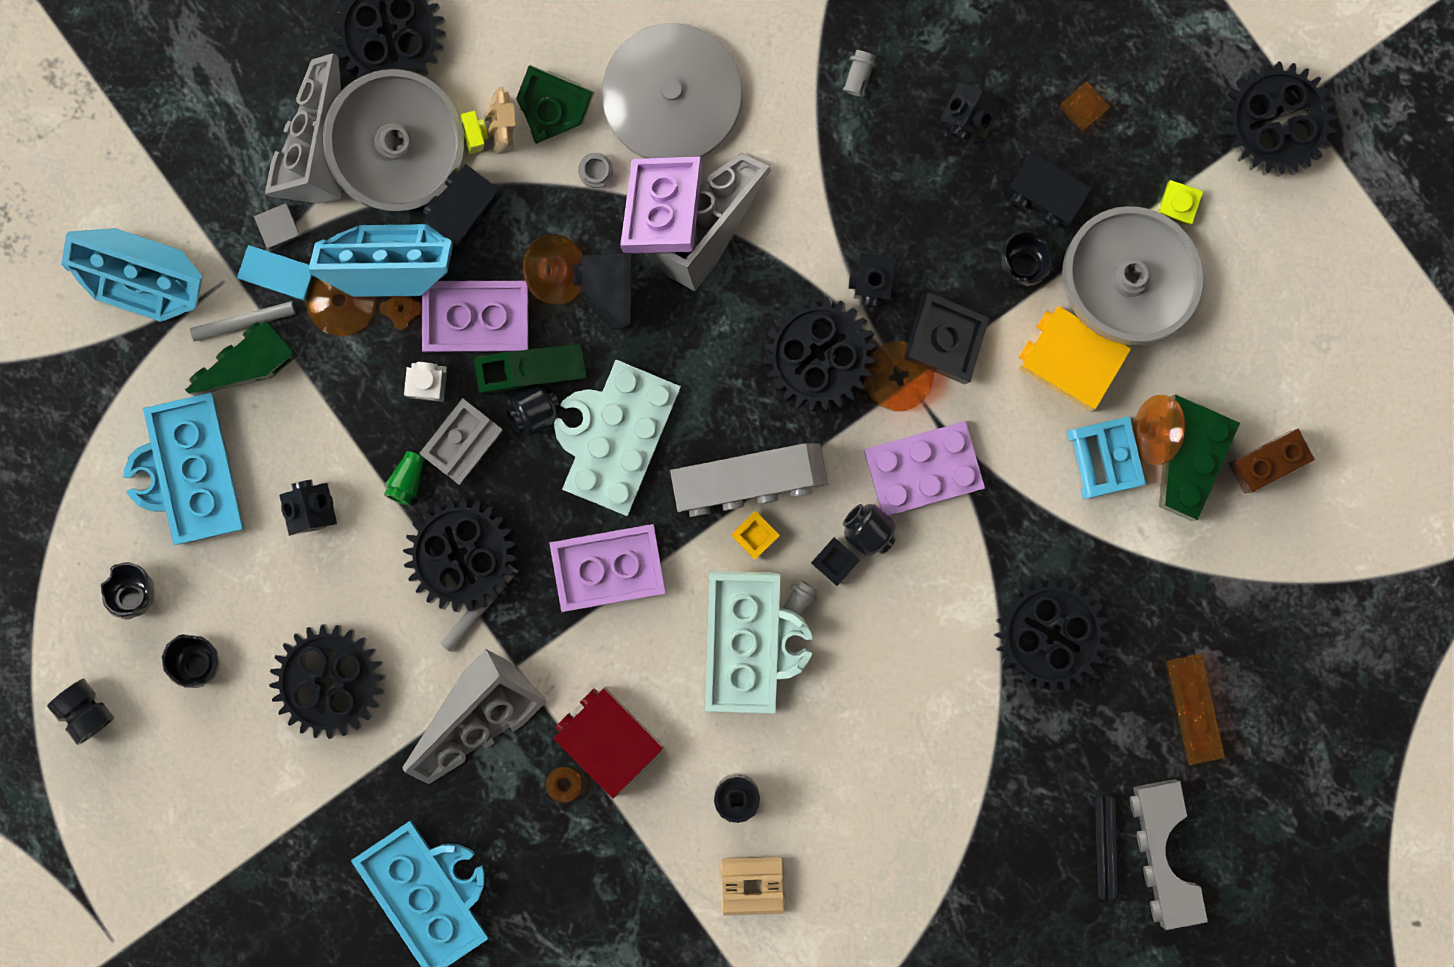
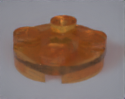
M904 341L889 342L880 346L870 356L876 359L878 364L867 366V370L874 377H863L868 396L879 406L893 412L908 411L920 405L929 395L934 381L933 371L903 359L908 344ZM894 367H900L901 371H907L908 377L904 379L903 386H898L896 381L890 382L889 375L893 374Z

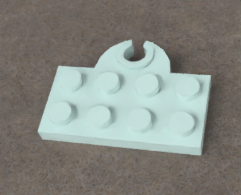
M615 360L602 392L587 389L577 391L564 399L560 406L564 409H579L583 415V421L576 428L567 427L560 418H556L554 421L556 439L565 451L575 456L562 490L628 516L681 386Z
M709 571L705 712L775 714L777 679L792 678L801 673L810 660L812 649L804 648L799 652H792L785 646L786 640L790 636L798 635L805 640H812L813 636L803 617L793 610L779 607L780 573Z

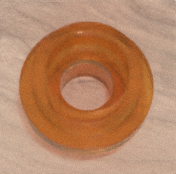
M559 767L553 770L546 781L548 794L558 802L572 801L578 796L582 786L579 774L569 767ZM567 778L571 783L570 789L567 791L560 790L557 785L558 780Z

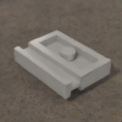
M462 398L419 454L457 484L461 485L504 430Z

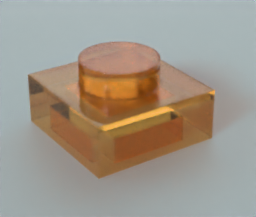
M1087 81L1059 105L1081 132L1110 107Z

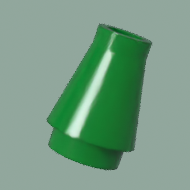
M406 451L403 459L384 485L387 488L384 496L397 503L410 506L412 500L417 499L422 468L426 459L416 453Z

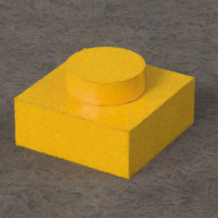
M756 510L731 534V537L754 560L780 536Z

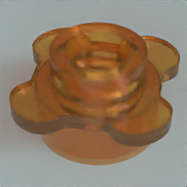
M392 296L388 301L382 302L379 309L382 315L388 316L393 321L396 329L403 330L407 328L408 322L414 316L420 315L422 306L419 302L413 301L409 296ZM400 305L404 307L402 312L397 310Z

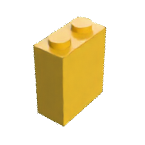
M1057 306L1052 313L1046 310L1036 326L1041 331L1034 343L1028 340L1018 356L1023 361L1019 369L1091 412L1098 406L1131 349L1124 344L1110 341L1096 334L1077 316L1060 306Z

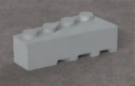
M804 443L670 470L678 512L689 511L690 517L710 514L711 506L723 505V511L744 507V500L756 498L757 504L777 501V494L790 492L791 498L812 494L811 488L828 485L821 443Z

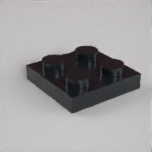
M930 292L922 294L903 359L959 383H970L989 317Z

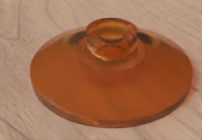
M549 234L539 237L529 246L524 257L523 273L528 288L539 300L555 305L569 302L577 296V285H572L571 279L573 264H577L578 259L583 256L577 245L565 236ZM547 265L551 269L550 276L547 273Z
M315 277L310 284L306 296V307L311 320L319 329L334 336H348L361 331L371 321L376 309V296L353 297ZM344 294L345 303L342 306L334 305L333 299L335 295Z
M1155 395L1150 397L1142 404L1136 414L1133 433L1139 457L1144 462L1151 465H1163L1177 454L1182 445L1185 433L1184 414L1178 402L1170 396Z

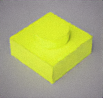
M475 110L461 114L460 119L468 153L473 154L483 151L484 140L488 139L484 120H477Z
M1169 180L1158 213L1165 215L1171 220L1190 226L1193 223L1203 191Z

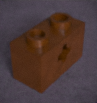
M1298 428L1286 432L1228 464L1244 494H1247L1272 483L1315 459Z

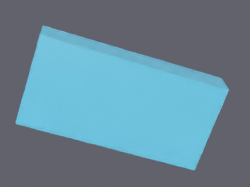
M248 245L237 278L305 301L313 275L310 274L308 270L309 265Z

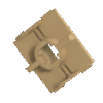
M499 87L489 101V108L484 115L485 121H490V128L487 129L488 138H492V149L498 154L502 153L504 149L514 148L513 126H516L514 103H510L509 92H504V87Z
M782 857L722 859L720 875H722L723 899H721L723 915L784 914L785 897H783L782 882L784 862ZM744 880H761L762 892L744 893Z

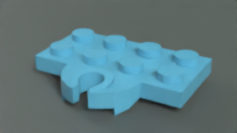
M210 392L143 408L150 443L136 448L127 457L128 461L124 468L123 478H134L139 472L146 471L150 474L152 482L145 491L134 488L127 490L126 492L138 507L154 512L166 511L173 545L245 530L214 393Z
M410 820L352 859L351 862L420 966L447 967L489 939L488 934L470 909L480 898L485 886V870L483 865L475 868L472 877L468 879L460 878L455 872L456 862L459 860H469L475 853L459 844H442L430 849L412 820Z

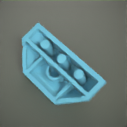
M427 224L358 225L336 234L327 241L323 239L316 242L308 270L311 275L353 297L421 296L447 273L453 244L450 239L444 238Z
M117 228L69 231L65 237L61 265L67 271H71L78 283L95 300L160 322L186 311L195 310L197 307L203 276L182 250Z

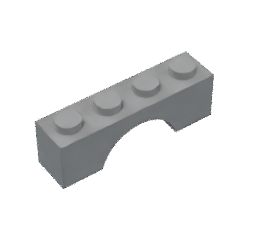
M1173 779L1133 787L1135 796L1130 797V805L1134 818L1139 817L1142 831H1137V841L1140 852H1146L1148 866H1143L1147 887H1153L1155 900L1150 901L1154 922H1160V926L1165 930L1208 922L1201 887L1196 883L1179 879L1170 869L1166 859L1165 848L1167 838L1171 830L1187 817L1180 781Z

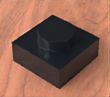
M833 537L811 564L833 584L838 586L860 559Z

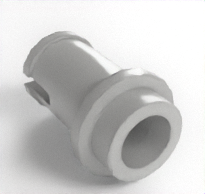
M856 50L855 56L850 57L852 65L846 84L843 87L844 92L858 97L865 96L872 68L877 67L875 55Z
M799 580L797 585L793 584L791 586L794 590L783 608L794 610L795 613L802 617L810 602L816 601L815 594L818 590Z

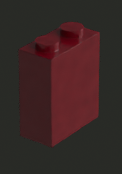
M606 687L600 692L593 688L579 702L584 708L575 717L568 713L554 727L559 733L553 739L614 799L664 749V746Z

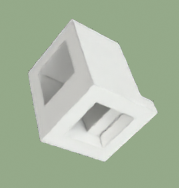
M425 362L412 363L411 368L407 367L404 396L411 399L444 402L447 367Z

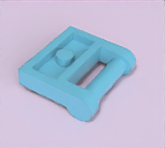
M1130 416L1067 431L1069 441H1073L1084 488L1081 489L1083 499L1146 485ZM1094 435L1097 438L1107 483L1097 485L1086 437Z

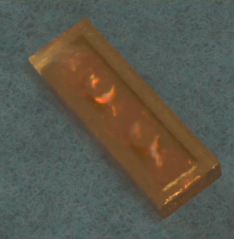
M1202 654L1166 660L1187 763L1193 765L1225 758Z

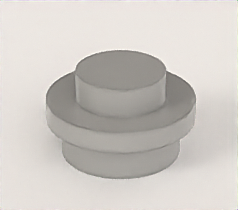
M601 153L588 154L579 164V177L588 187H604L612 179L613 165L609 158Z

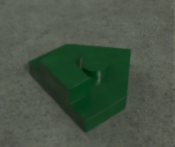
M529 65L516 99L521 111L525 115L535 144L582 125L595 92L558 74Z

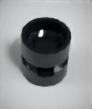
M84 678L66 688L47 705L59 722L66 721L68 723L65 730L76 745H80L93 737L115 718L103 702L96 703L94 701L96 693Z
M735 773L727 775L720 780L715 788L714 795L716 811L722 818L734 823L745 822L752 818L760 804L758 786L753 779L745 774Z

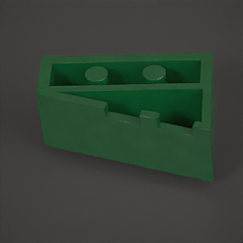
M1174 394L1168 398L1169 410L1167 430L1165 431L1166 443L1164 463L1162 464L1159 507L1189 521H1195L1199 519L1240 422Z

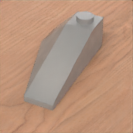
M334 53L312 59L296 97L297 103L300 105L292 122L287 121L283 130L288 133V137L282 152L275 151L271 161L265 195L317 204L341 198L343 189L332 176L323 150V128L326 115L333 101L341 92L339 58Z
M740 153L708 175V181L700 186L693 252L644 254L667 277L696 291L718 263L771 171L770 166L744 153Z
M485 649L461 674L402 768L405 773L430 784L464 763L465 755L481 745L484 749L495 743L493 738L505 730L511 728L512 731H515L523 726L547 701L509 661Z

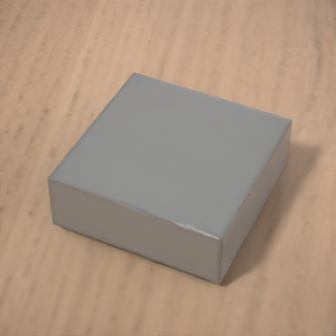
M287 203L254 216L268 250L301 237Z

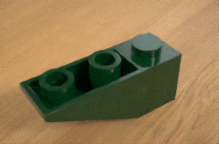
M264 321L262 324L256 322L244 331L242 335L245 339L235 347L231 344L218 353L216 356L218 362L207 370L203 367L192 375L189 379L191 385L185 391L188 394L197 396L271 379L298 355L271 323Z
M581 344L474 357L479 393L482 395L520 390L534 385L544 386L587 378Z

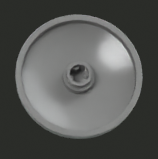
M657 24L633 34L614 52L603 77L602 102L607 121L614 134L629 150L640 157H703L716 149L734 127L741 105V82L731 55L712 35L686 24Z
M387 69L361 76L347 85L338 94L326 115L323 128V150L332 176L339 186L353 199L378 210L404 211L429 203L434 196L438 197L447 189L445 181L455 168L459 169L462 161L464 133L456 107L438 85L428 78L411 71Z
M1126 206L1109 209L1087 221L1070 242L1064 257L1062 270L1063 285L1067 299L1079 319L1089 329L1103 338L1126 345L1155 343L1166 339L1178 331L1195 312L1202 295L1204 281L1199 253L1187 233L1165 215L1142 207Z

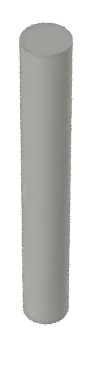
M290 301L190 328V332L195 342L247 328L256 322L262 324L264 321L270 322L296 315L293 302Z
M508 564V568L516 573L518 572L511 564ZM505 575L503 579L509 583L514 575ZM500 586L496 588L499 594L504 589ZM490 595L486 596L487 607H482L478 601H475L474 611L470 612L467 610L440 644L451 652L495 600Z

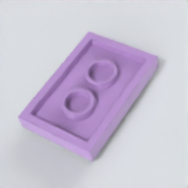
M700 156L632 159L621 238L623 253L693 252L703 168Z
M437 281L422 294V352H511L529 350L528 281Z
M966 421L864 449L880 509L888 516L985 489Z
M654 524L549 543L561 612L666 594Z

